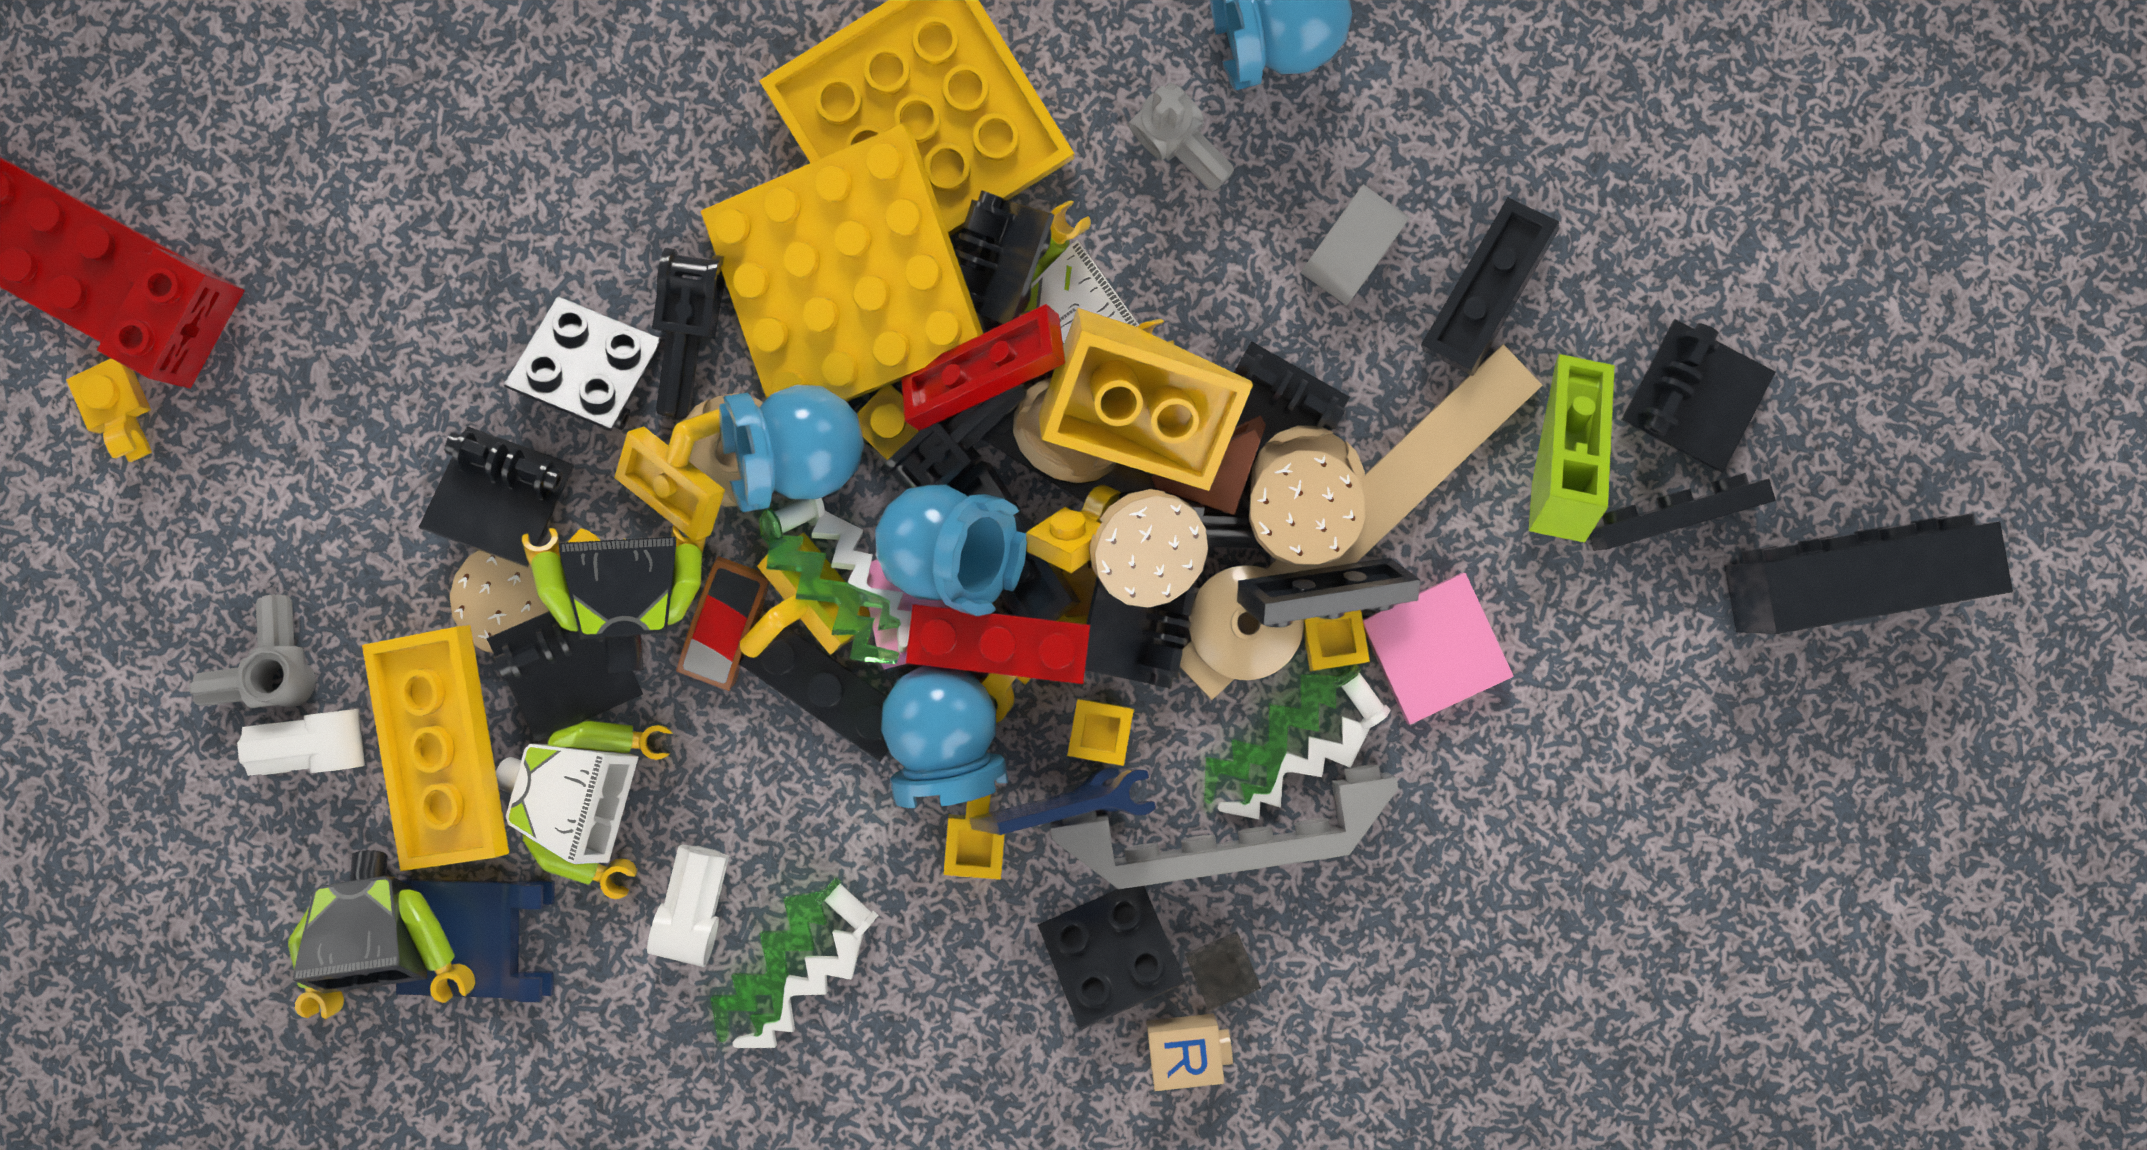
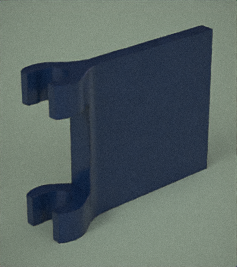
M1099 768L1093 771L1083 784L1072 792L978 815L969 819L973 830L1002 835L1095 810L1109 812L1120 810L1132 815H1147L1154 811L1156 806L1154 801L1134 803L1129 795L1130 787L1134 782L1149 778L1148 771L1129 769L1119 774V769ZM1116 778L1110 786H1102L1105 780Z
M400 879V881L415 888L417 892L424 896L441 924L455 954L454 959L451 961L452 965L462 964L472 970L475 976V985L473 990L465 997L504 998L518 1002L542 1001V996L553 995L554 972H518L519 909H542L543 904H554L555 881ZM428 971L427 979L396 983V995L432 996L430 987L433 979L437 976L435 971ZM447 978V983L451 988L453 996L464 997L459 992L457 983Z

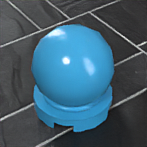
M1210 0L1215 35L1227 32L1233 59L1222 62L1229 82L1235 91L1261 84L1262 70L1265 67L1281 75L1302 74L1328 63L1346 42L1352 18L1350 0Z
M795 385L771 394L760 407L755 405L748 392L723 397L725 403L719 405L722 448L724 454L734 452L736 454L741 479L732 480L730 484L737 505L742 512L769 508L774 491L789 499L822 498L840 490L858 470L864 448L863 434L858 415L844 399L823 386Z
M925 485L905 490L887 505L875 528L876 557L889 582L919 600H943L945 605L974 616L991 614L996 610L992 603L998 598L1002 590L1013 591L1025 564L1027 539L1026 533L1016 530L1013 515L1019 511L1015 505L1003 498L986 494L968 497L947 485Z
M923 665L897 680L883 702L881 732L889 753L904 766L902 770L895 772L890 778L893 800L897 806L916 808V797L939 795L941 806L959 804L995 793V782H1009L1005 759L999 754L987 753L996 735V709L986 688L970 671Z

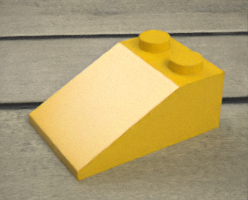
M1077 308L1063 345L1065 364L1055 368L1038 414L1041 439L1209 491L1253 386L1252 382L1133 325Z

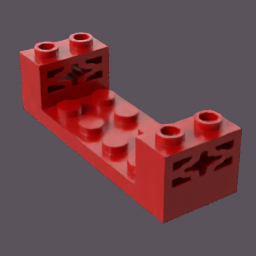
M0 156V288L99 341L98 352L142 376L191 389L245 290Z

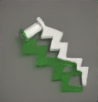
M822 498L800 499L775 512L772 508L766 509L759 517L761 537L768 545L766 569L802 572L795 599L834 602L839 606L831 635H855L850 660L896 664L899 658L897 651L867 644L875 618L859 616L858 612L860 606L882 608L878 630L897 628L898 651L903 653L908 646L912 611L898 610L904 592L868 586L867 578L873 555L854 551L863 535V530L825 511ZM808 521L811 526H815L811 538L839 540L831 568L853 570L848 582L820 579L826 553L798 551L804 537L784 536L783 533Z
M1357 664L1349 666L1338 675L1300 674L1301 708L1269 703V740L1266 744L1258 745L1231 738L1234 761L1206 756L1204 801L1208 804L1213 802L1219 773L1248 780L1250 763L1267 767L1266 787L1240 782L1245 801L1221 802L1218 805L1220 812L1259 819L1260 801L1281 808L1283 775L1286 772L1322 777L1325 757L1351 768L1370 728L1384 720L1391 710L1387 705H1383L1360 674L1361 669ZM1342 687L1364 717L1362 721L1358 722L1342 716V744L1309 736L1308 759L1287 752L1288 726L1319 732V702L1336 709V688Z
M837 877L824 890L785 896L783 900L790 930L761 931L759 933L767 972L764 974L733 973L731 978L737 994L713 995L710 998L718 1041L725 1042L729 1036L728 1011L756 1012L758 1009L757 995H771L774 1013L751 1014L749 1017L757 1032L737 1037L733 1041V1046L735 1048H775L777 1046L775 1030L794 1032L795 1030L791 996L825 995L828 992L827 975L851 980L863 934L879 915L873 910L871 912L840 884L841 881ZM825 901L856 930L854 932L840 930L832 932L838 956H806L805 962L808 978L789 975L785 951H814L815 945L810 923L826 925L827 922L822 903Z

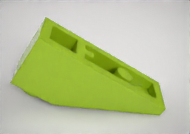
M1562 354L1558 355L1532 480L1528 531L1585 543L1607 510L1615 365Z

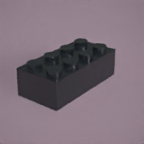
M1974 513L1949 517L1939 516L1911 521L1910 524L1883 526L1854 531V534L1808 539L1798 541V544L1746 550L1741 552L1743 562L1724 565L1735 628L1738 633L1781 634L2013 592L2000 521L1976 523Z

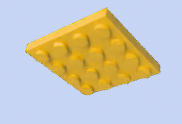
M888 0L759 80L810 163L902 123L910 126L949 237L964 228L963 225L971 200L978 201L981 190L1008 201L1075 159V153L979 0Z
M902 123L701 210L715 254L724 256L721 271L766 399L775 392L795 385L823 386L847 402L902 380V377L925 368L940 354L983 334L912 129L906 124Z

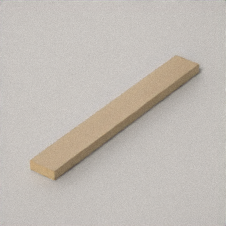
M1502 344L1479 365L1473 376L1469 375L1365 474L1366 521L1357 541L1339 559L1319 567L1295 566L1275 559L1266 569L1278 575L1357 563L1543 385ZM1244 612L1239 616L1237 625L1242 633L1252 634L1257 630L1259 621L1249 612ZM1191 640L1181 649L1183 653L1180 668L1211 700L1234 680L1211 669L1200 658Z

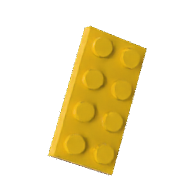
M471 625L456 626L362 645L400 871L496 858L509 854Z

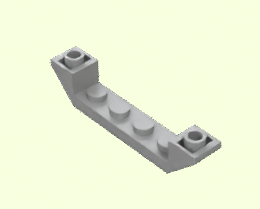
M1363 765L1345 769V779L1332 780L1338 826L1330 827L1328 818H1318L1296 822V832L1273 835L1272 827L1244 829L1238 831L1239 840L1216 843L1215 835L1194 836L1181 840L1182 849L1159 852V845L1157 843L1140 844L1125 848V857L1115 859L1107 814L1096 815L1095 811L1064 818L1062 821L1051 822V835L1054 842L1118 889L1347 856L1351 854L1398 790L1397 777L1388 772L1380 773L1379 765Z

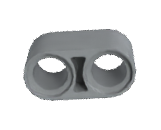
M1363 184L1300 273L1347 306L1410 217Z

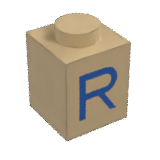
M1214 1013L1146 1021L1155 1091L1224 1084L1222 1065L1233 1064L1229 1029L1218 1030Z

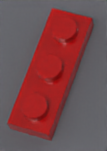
M1044 304L940 354L925 368L901 377L905 422L920 431L1065 364L1059 314L1050 306Z
M913 604L906 663L1083 684L1090 625L994 613L974 616L951 608Z

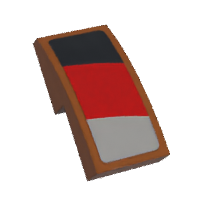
M720 556L716 558L695 610L676 672L730 691L740 671L741 666L739 663L744 657V653L740 649V641L759 621L770 581L761 571Z

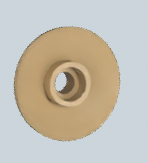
M1257 566L1231 567L1222 570L1208 579L1199 589L1198 594L1195 595L1191 616H1189V622H1192L1189 628L1191 641L1200 658L1219 674L1238 680L1264 678L1283 668L1297 651L1302 639L1304 619L1295 620L1291 625L1281 628L1265 626L1259 622L1257 630L1252 634L1242 633L1237 625L1239 616L1244 612H1248L1237 602L1238 580L1277 575L1274 572Z

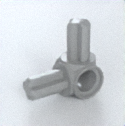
M1170 82L1165 87L1162 85L1157 88L1154 93L1148 96L1143 104V108L1128 122V127L1133 135L1153 156L1161 161L1165 158L1169 161L1176 156L1210 191H1215L1221 187L1234 171L1233 165L1200 132L1204 125V116L1195 102L1178 85Z
M273 594L262 596V598L257 600L258 648L249 651V657L244 658L238 668L195 674L193 682L189 684V691L193 695L196 705L203 707L244 701L246 706L250 708L272 705L293 708L302 705L310 698L315 689L316 678L313 669L305 662L304 649L294 646L293 607L289 596ZM282 667L284 672L283 681L280 687L273 691V676Z

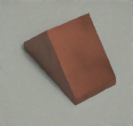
M1261 415L1235 427L1209 491L1153 474L1151 479L1156 488L1234 515L1266 426Z

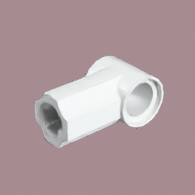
M359 709L304 715V720L242 727V735L237 742L239 762L245 767L248 776L285 773L292 770L309 768L310 773L365 766Z
M682 844L678 847L665 903H661L651 926L647 945L648 954L701 967L707 965L718 930L719 917L715 916L722 890L729 855L700 846Z

